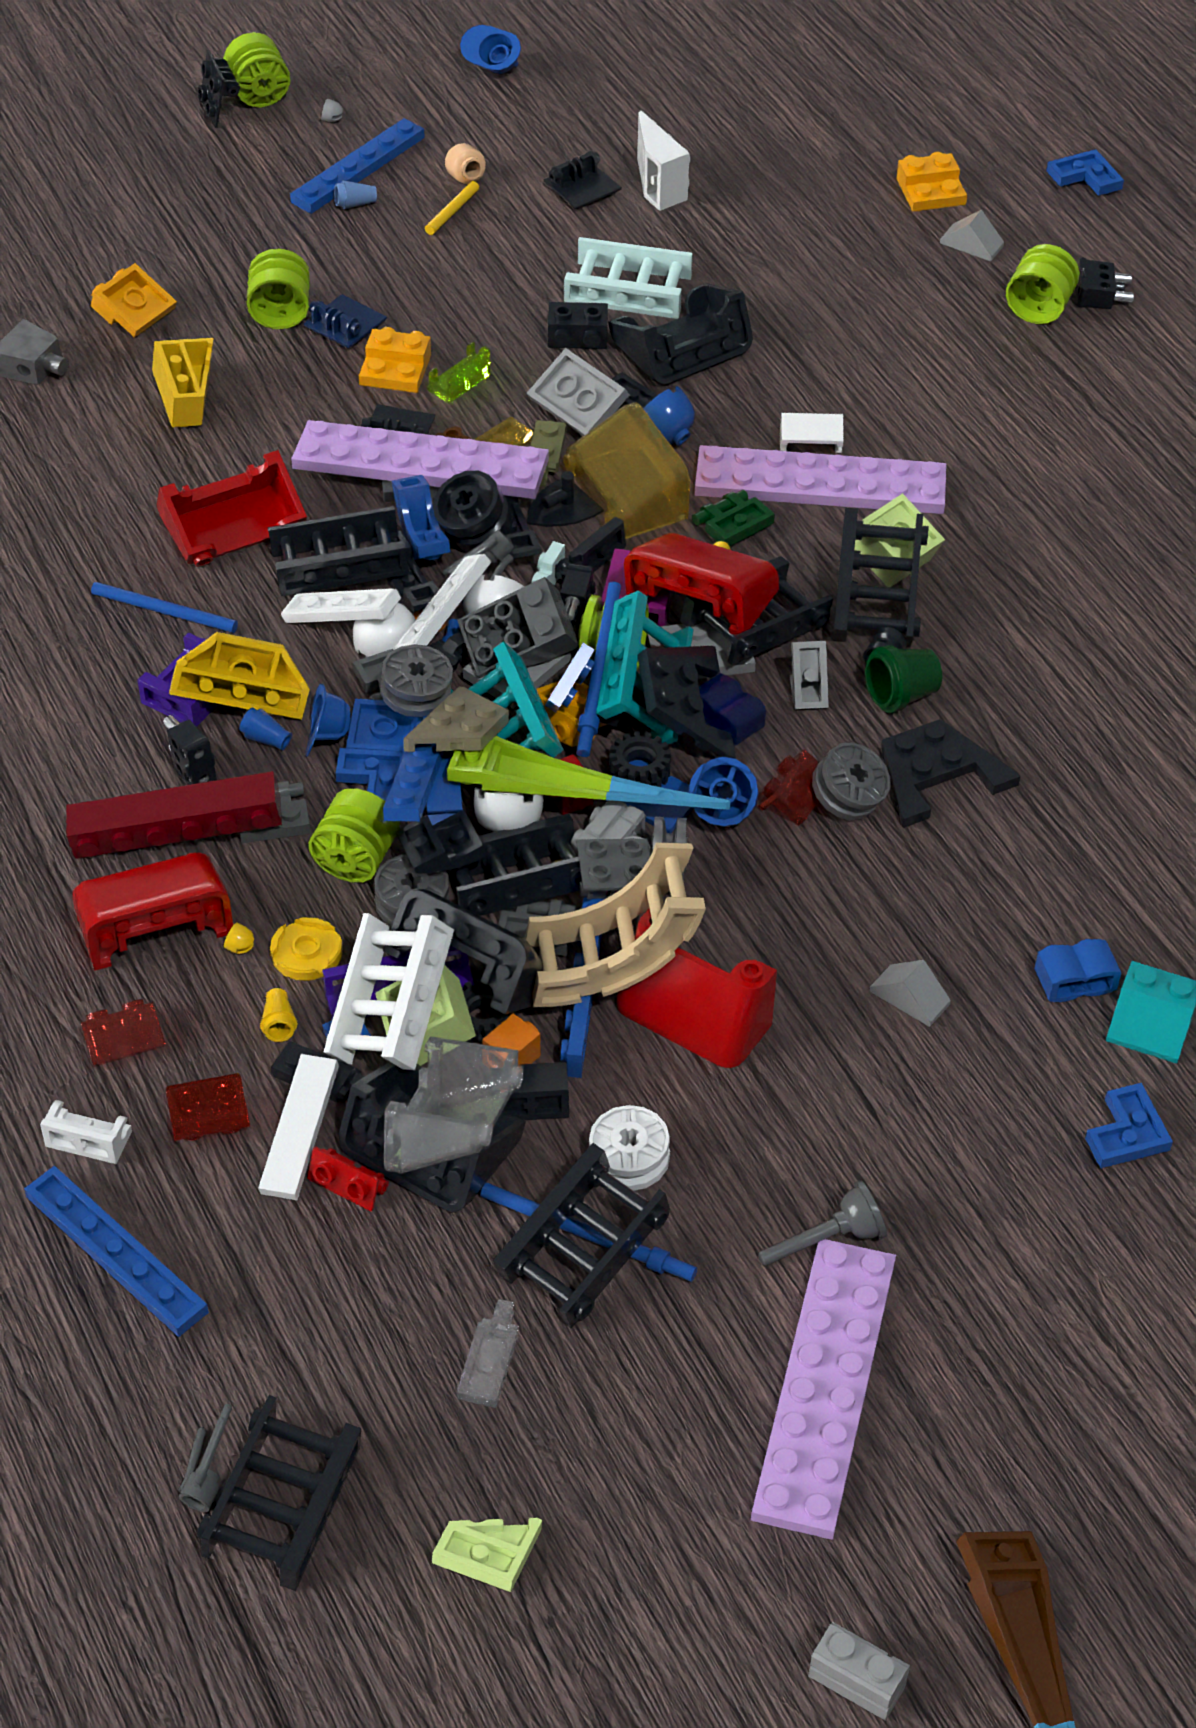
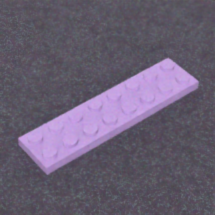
M308 420L291 461L292 469L387 481L423 475L429 486L441 487L453 475L464 471L479 470L489 474L495 480L503 495L536 499L549 460V449Z
M700 445L695 496L722 498L723 495L729 492L736 493L743 489L747 492L749 499L756 497L760 501L879 509L903 493L919 512L944 514L946 463Z
M826 1239L818 1242L751 1513V1521L833 1540L896 1255Z

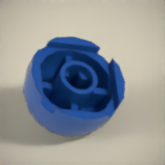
M678 386L675 387L676 392L674 393L667 389L656 396L643 408V412L646 414L640 421L636 417L633 427L651 445L667 447L675 443L678 446L684 443L691 435L689 430L694 423V407Z
M719 757L698 767L691 778L689 793L729 800L730 810L693 807L698 816L711 825L728 827L741 823L751 815L757 805L759 789L757 779L748 766L737 759Z

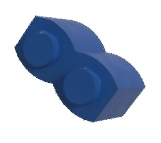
M1085 939L1073 946H1047L1038 952L1034 967L1046 996L1051 1002L1070 1001L1082 995L1100 996L1118 989L1121 977L1120 968L1107 941L1102 939Z

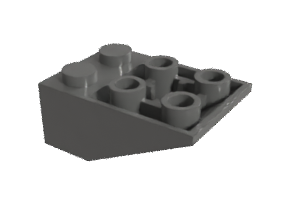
M546 577L457 619L475 672L479 678L486 676L496 668L498 660L493 649L503 641L522 657L525 666L550 661L579 647L560 592Z

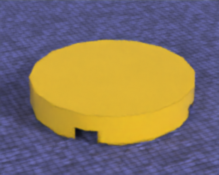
M307 917L295 919L293 924L287 927L284 924L278 928L271 939L270 946L271 958L275 968L286 977L304 981L322 978L323 969L337 967L342 959L343 951L342 939L340 934L335 931L333 925L319 918Z

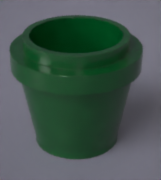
M892 645L880 646L871 652L866 663L865 682L873 702L883 711L892 713L901 711L909 703L937 692L942 684V668L937 655L930 649H897Z

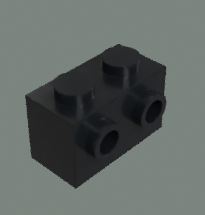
M549 302L548 348L607 349L608 303Z

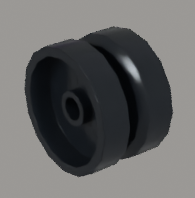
M475 470L453 475L442 484L435 494L433 502L434 516L445 530L450 541L461 551L470 552L485 542L498 529L506 535L512 528L514 519L512 507L502 494L495 480L487 473Z

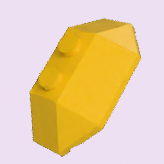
M216 632L176 661L169 694L248 710L252 707L257 710L262 708L269 714L302 720L310 688L284 645Z

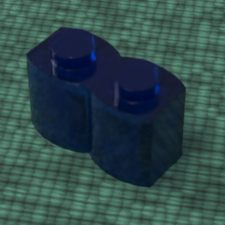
M719 673L699 686L700 696L704 704L703 713L706 725L731 732L734 746L765 726L766 709L763 702L759 698L743 692L741 685L735 679Z

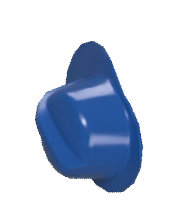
M478 25L465 32L461 39L460 48L462 55L469 62L484 67L493 73L502 74L518 66L517 58L520 55L521 44L517 36L510 32L488 25Z
M319 684L313 699L310 735L305 752L306 758L312 749L314 741L338 740L344 737L350 728V706L342 697L326 692L324 684Z

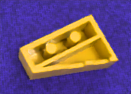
M213 338L154 341L152 371L172 427L202 425L211 370Z

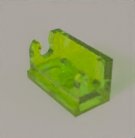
M470 343L466 348V358L440 376H437V368L429 372L427 391L450 404L490 376V349L483 346L479 349V353L476 354L475 343Z

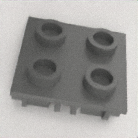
M647 838L577 839L576 843L582 882H580V896H587L588 900L605 898L606 891H608V897L614 894V890L619 891L630 883L640 873L650 858Z

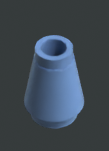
M344 180L341 183H336L334 186L335 205L342 206L343 209L376 203L377 190L375 186Z

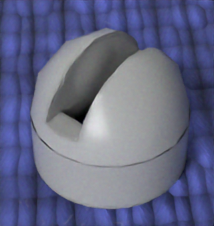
M326 99L321 120L332 123L339 121L342 118V106L334 100Z

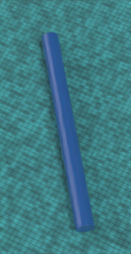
M94 582L91 588V593L97 596L227 632L235 633L238 627L237 620L103 583Z

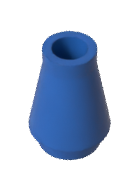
M253 707L250 708L239 726V730L244 733L245 738L276 747L282 751L288 746L292 738V733L283 728L262 708L259 710Z

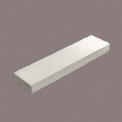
M485 554L464 557L400 639L394 650L401 646L412 644L428 645L490 565L491 561Z
M397 589L298 593L282 611L281 616L285 623L385 619L401 597Z
M305 1054L300 1055L258 1187L260 1194L298 1200L339 1068L337 1060Z

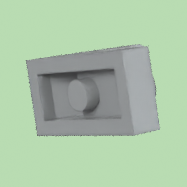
M826 641L791 642L792 675H790V684L794 708H829Z

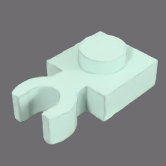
M553 541L547 552L541 553L537 564L538 571L534 574L532 583L546 577L555 585L558 578H555V565L565 558V544Z

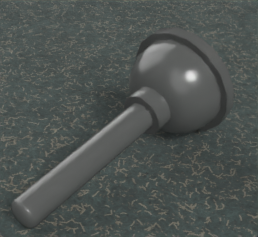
M862 1180L854 1183V1188L850 1189L841 1201V1210L832 1214V1219L760 1251L758 1256L762 1265H770L839 1232L841 1235L852 1232L861 1239L878 1237L881 1240L887 1237V1229L882 1215L865 1183Z

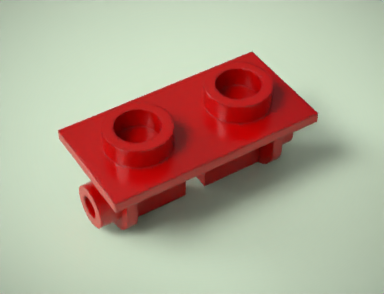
M316 1146L313 1148L307 1179L369 1211H373L377 1193L383 1195L389 1185V1181L384 1179V1174L376 1173L364 1166L355 1167L354 1161L336 1153V1150L333 1148L328 1150L320 1149Z

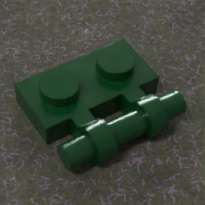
M743 489L736 493L729 492L723 495L722 500L715 504L708 503L702 506L699 512L692 515V521L696 526L706 522L705 531L717 542L724 541L729 546L774 523L775 513L756 497L749 499L747 492Z

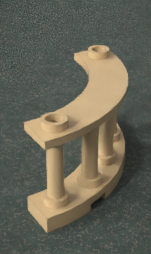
M655 843L653 852L640 873L621 890L596 904L559 915L529 917L524 939L528 941L531 947H540L543 971H537L532 993L533 1007H554L581 1003V997L602 992L603 997L611 995L646 979L676 956L675 949L683 941L689 942L693 937L706 910L704 898L686 897L682 873L692 854V843ZM670 890L671 897H666L664 903L663 896ZM650 908L652 925L635 940L632 920ZM618 927L622 950L599 960L595 936ZM581 940L585 965L558 970L554 945Z

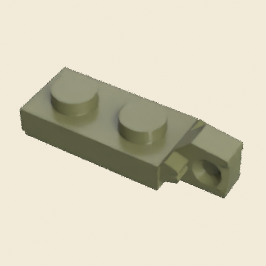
M536 420L531 447L549 449V460L540 487H546L549 472L558 473L566 437V423Z

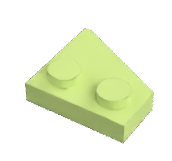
M529 1518L528 1525H503V1519H487L483 1522H472L470 1520L449 1521L433 1551L432 1563L511 1592L541 1532L542 1520L539 1518Z

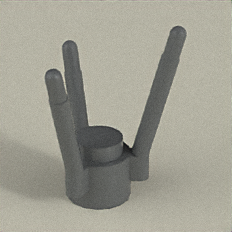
M498 529L485 542L453 562L442 573L443 575H451L464 557L485 553L493 563L498 559L501 561L489 579L494 581L495 575L501 576L506 566L514 560L510 552L515 547Z
M231 1404L224 1405L200 1466L197 1468L206 1433L203 1427L198 1429L185 1478L179 1488L180 1501L188 1507L201 1512L209 1511L212 1504L217 1505L228 1482L227 1479L220 1487L218 1484L219 1476L210 1470L209 1466L232 1410Z

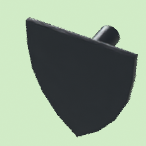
M565 471L561 474V479L542 489L536 496V499L533 500L528 510L527 524L543 527L567 526L593 518L604 512V509L574 483V474L572 472Z

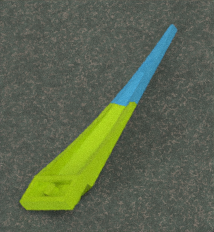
M495 736L482 750H455L447 768V781L460 782L465 785L482 784V790L730 810V801L727 799L661 788L608 775L550 757L498 736Z

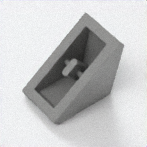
M981 209L953 223L941 237L940 244L992 261L1003 248L1004 241Z
M925 960L889 965L870 986L869 990L871 993L929 1027L946 1010L951 1002Z

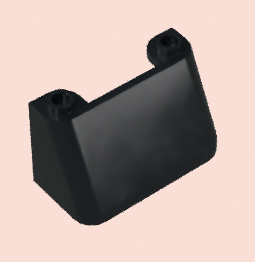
M709 283L702 284L693 288L687 294L685 299L686 316L658 327L653 325L639 327L633 318L627 316L619 317L608 322L611 337L650 379L662 384L671 383L740 355L750 348L753 341V333L743 291Z
M414 890L404 895L390 931L416 932L421 915H433L454 929L450 946L487 964L481 982L489 984L493 990L494 999H492L491 1007L504 1014L533 1007L532 993L537 971H543V963L528 941L429 890ZM385 945L383 951L396 958H403L411 950L412 946Z
M388 1062L351 1085L339 1132V1142L343 1151L354 1160L378 1173L384 1174L390 1180L450 1212L461 1210L474 1199L484 1184L519 1143L526 1121L509 1112L499 1111L489 1117L485 1128L431 1100L425 1096L428 1078L426 1072L419 1064H416L415 1070H406L392 1062Z

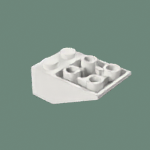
M643 111L638 112L637 160L643 194L652 205L661 211L688 200L690 155L685 148L659 127L654 120L650 119Z

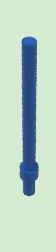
M610 582L608 584L594 657L595 663L592 667L584 714L579 717L577 730L580 735L576 753L581 757L590 756L593 736L598 733L600 719L596 712L614 602L619 599L621 584L618 582Z
M487 1182L482 1187L480 1194L485 1199L527 1216H531L540 1205L537 1202ZM568 1216L559 1227V1229L609 1249L614 1244L588 1224L574 1217ZM640 1245L631 1256L633 1259L646 1263L647 1269L663 1274L665 1271L690 1282L694 1280L697 1273V1267L671 1257L669 1251L656 1246L651 1249Z

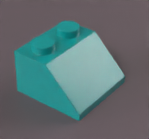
M1131 961L1106 1041L1177 1064L1196 1010V980Z

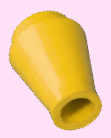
M274 988L267 992L260 1023L262 1032L269 1040L274 1042H283L290 1039L297 1028V1020L288 1001L287 992L280 988Z

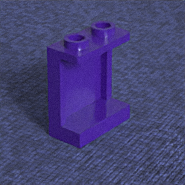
M187 633L183 637L184 651L157 677L145 672L137 680L142 704L167 716L172 715L181 723L190 719L197 727L219 704L169 694L176 661L206 640Z

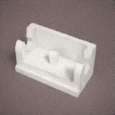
M781 413L780 451H786L787 443L835 444V453H842L843 414Z
M55 1100L45 1119L43 1118L40 1124L45 1147L117 1164L132 1133L131 1125L126 1124L127 1117L119 1116L115 1123H110L69 1113L68 1109L62 1108L63 1101Z

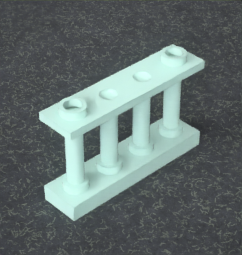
M579 237L578 264H582L579 274L566 273L564 279V302L608 303V309L678 319L681 312L682 288H676L679 278L691 280L693 253ZM594 266L610 268L608 278L591 276ZM622 270L639 272L636 282L619 280ZM650 275L667 276L665 286L648 284Z

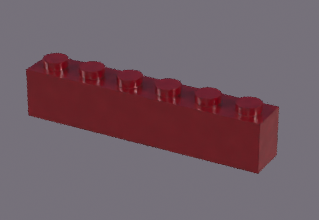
M274 771L66 805V837L75 859L282 825L281 797Z

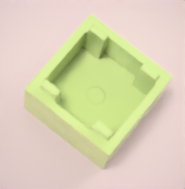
M902 493L862 521H864L863 524L915 528L916 516L921 513ZM924 516L922 526H929L927 546L921 545L919 568L931 560L945 541L942 535ZM862 537V540H855V550L861 551V554L912 559L913 541ZM870 568L887 587H892L911 574L910 571Z
M445 965L417 1064L420 1066L476 1036L460 980ZM396 981L376 992L377 1000L397 1001L402 981ZM381 1016L387 1035L392 1016Z

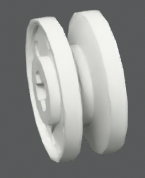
M626 1105L612 1108L602 1114L593 1124L589 1137V1146L594 1143L605 1151L610 1165L608 1173L633 1191L648 1188L659 1181L667 1171L670 1159V1136L665 1122L658 1114L645 1107Z

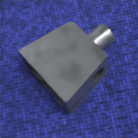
M25 319L21 320L0 341L1 377L39 384L51 372L62 376L68 369V359L61 356L58 338Z

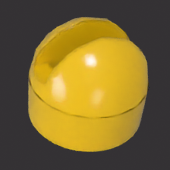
M238 922L235 923L226 936L224 948L237 954L247 953L254 944L252 931Z

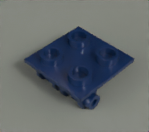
M341 294L328 305L320 300L317 302L312 301L309 305L311 318L304 323V326L350 348L370 333L372 329H375L385 321L387 316Z

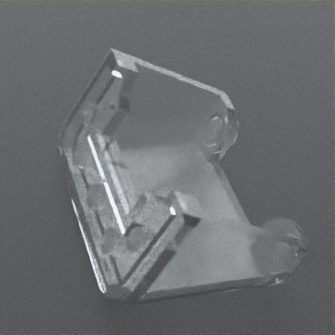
M430 1036L425 1044V1052H428V1068H420L419 1088L407 1108L406 1103L390 1101L385 1110V1171L403 1174L477 1154L482 1150L483 1146H489L493 1127L509 1100L513 1089H519L522 1083L523 1066L518 1065V1050Z

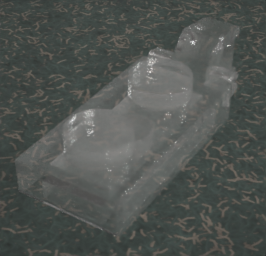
M498 1299L492 1320L483 1318L482 1322H478L457 1388V1399L493 1408L497 1407L518 1339V1326L511 1324L514 1316V1302Z

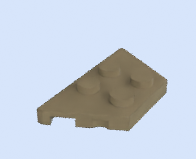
M459 686L403 738L404 751L415 752V747L418 744L436 743V751L482 750L509 723V710L465 687Z

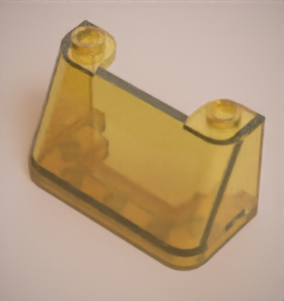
M634 402L623 406L567 448L566 455L563 457L567 471L572 472L576 477L582 476L586 472L607 501V512L604 514L605 522H609L614 517L623 520L625 539L688 519L690 477L687 467L639 403Z

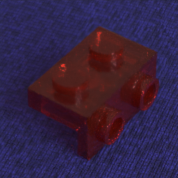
M805 749L795 757L791 755L785 757L776 768V771L779 772L777 778L773 777L762 789L761 793L765 796L758 807L765 810L771 804H774L796 825L802 824L819 801L812 786L813 772L819 762Z
M143 999L123 1004V1011L108 1015L107 1009L85 1016L87 1021L80 1023V1029L85 1039L92 1067L165 1046L153 1002L144 1004Z
M239 1073L170 1085L165 1089L175 1141L181 1139L192 1141L201 1138L203 1135L218 1132L234 1133L241 1128L250 1127L242 1079Z

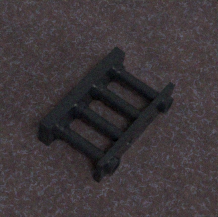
M394 506L268 527L273 557L283 556L284 561L275 563L281 596L409 575L404 542L392 543L390 533L398 531ZM374 537L378 538L379 545L360 548V542L371 541V538ZM347 545L348 550L328 553L327 548ZM315 550L316 556L299 559L296 557V553Z
M845 507L833 641L846 642L847 631H854V628L879 630L883 627H891L899 632L906 633V647L911 648L913 637H919L921 618L915 617L920 549L921 545L927 546L929 526H922L923 514H917L915 528L863 524L864 521L857 520L858 508ZM869 537L913 541L912 559L861 554V551L855 550V540ZM859 567L910 571L909 589L858 585V581H852V571L859 570ZM856 598L908 602L907 620L855 615V612L849 611L850 600L856 601Z
M782 556L768 561L778 572V592L798 607V609L787 612L772 599L764 610L773 616L774 619L764 623L758 618L751 629L734 635L729 633L731 624L721 616L719 618L713 615V603L686 595L680 621L687 627L707 621L732 643L727 662L734 665L816 628L823 627L830 618L833 598L828 595L814 602L808 600L786 581L790 563Z
M570 814L536 821L518 829L500 830L478 836L488 856L468 865L446 871L449 881L458 879L461 885L456 887L459 906L482 916L579 891L582 878L579 857L576 856L571 847V841L575 833L573 819ZM559 854L562 858V861L543 865L540 861V858ZM524 862L529 868L511 874L506 869L508 866ZM492 871L495 878L476 883L472 877L473 875Z
M594 1143L589 1146L493 1260L499 1276L510 1284L518 1276L526 1275L564 1304L559 1310L565 1324L570 1328L578 1320H584L591 1313L595 1305V1299L652 1230H658L664 1225L670 1210L666 1193L659 1189L652 1199L648 1201L609 1174L610 1165L606 1153ZM593 1187H602L639 1213L625 1231L584 1203V1197ZM575 1215L614 1243L600 1261L559 1232V1227L568 1216L572 1217ZM551 1245L589 1273L575 1291L534 1262V1257L543 1246Z
M269 1395L263 1408L257 1407L254 1410L248 1426V1431L251 1432L212 1515L207 1513L204 1515L198 1528L197 1538L201 1539V1556L210 1559L217 1542L220 1541L276 1562V1567L280 1568V1586L296 1591L360 1449L361 1428L345 1423L340 1437L333 1435L332 1438L276 1419L277 1397ZM268 1434L325 1454V1459L329 1461L324 1472L317 1470L316 1473H312L260 1454ZM254 1469L309 1489V1494L313 1496L307 1508L301 1506L300 1509H296L247 1491L243 1487L251 1470ZM238 1505L292 1525V1530L296 1531V1534L291 1544L285 1542L281 1546L227 1526L226 1523L234 1506Z

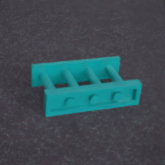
M638 590L614 602L596 713L604 719H608L626 712L651 729L652 739L658 735L662 738V743L671 744L678 740V733L649 715L645 708L632 700L633 687L644 693L641 674L637 672V655L647 648L641 644L642 630L663 644L664 647H689L692 644L694 629L688 626L672 634L667 632L645 616L648 597Z
M503 641L493 649L498 660L496 668L468 689L481 696L503 679L507 680L509 685L506 687V692L492 702L504 708L515 702L518 704L519 709L516 710L517 715L512 717L509 723L496 736L507 739L523 726H527L530 731L527 734V739L518 745L531 750L536 749L537 751L543 749L554 758L564 749L522 657Z

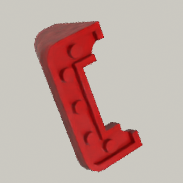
M279 450L264 454L265 463L256 468L254 464L248 465L245 473L190 490L189 485L182 486V491L180 492L177 490L175 483L159 488L157 510L188 564H195L196 567L205 566L212 562L213 558L270 540L268 527L306 521L307 515Z
M667 533L636 546L624 559L626 596L639 590L646 596L649 594V596L655 597L662 587L713 603V615L719 618L721 615L725 616L731 624L729 633L734 635L749 630L779 590L778 572L770 562L676 533Z
M189 853L184 856L92 880H85L76 886L72 892L74 909L94 971L111 967V955L118 948L120 952L127 951L126 939L194 921L198 931L205 930V926H209L214 929L217 938L227 936L233 926L230 898L209 856L203 853Z
M650 908L638 922L634 935L635 940L652 925ZM677 947L675 949L676 956L660 970L646 979L617 992V1009L626 1018L720 1067L733 1068L744 1062L772 1026L777 970L757 960H745L738 963L728 973Z

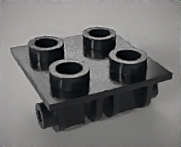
M207 50L206 59L201 64L203 80L202 85L198 87V99L203 103L207 117H210L214 127L218 128L222 96L234 97L238 95L240 86L227 61L220 57L213 58L210 50Z
M591 151L580 156V159L575 157L572 161L568 160L561 165L552 167L548 173L549 177L544 179V182L575 209L584 207L587 204L622 190L620 185L597 167L600 157L597 152L593 153Z
M377 404L373 415L362 419L361 427L428 435L436 414Z

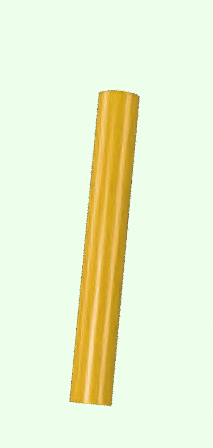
M471 181L425 226L426 233L433 235L479 190L478 183Z

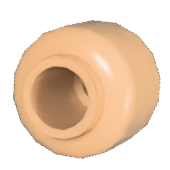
M461 143L453 146L448 151L445 158V167L454 179L463 184H469L471 181L477 182L483 176L486 169V161L479 150L469 144Z

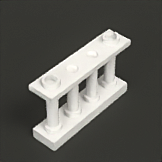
M364 913L323 1052L340 1062L352 1065L356 1050L381 1051V1057L406 1070H415L454 929L433 915H421L416 932L390 931V926L373 915ZM384 946H412L407 966L380 965L384 954ZM376 980L402 981L397 1001L370 1000ZM366 1015L392 1016L387 1037L360 1035Z

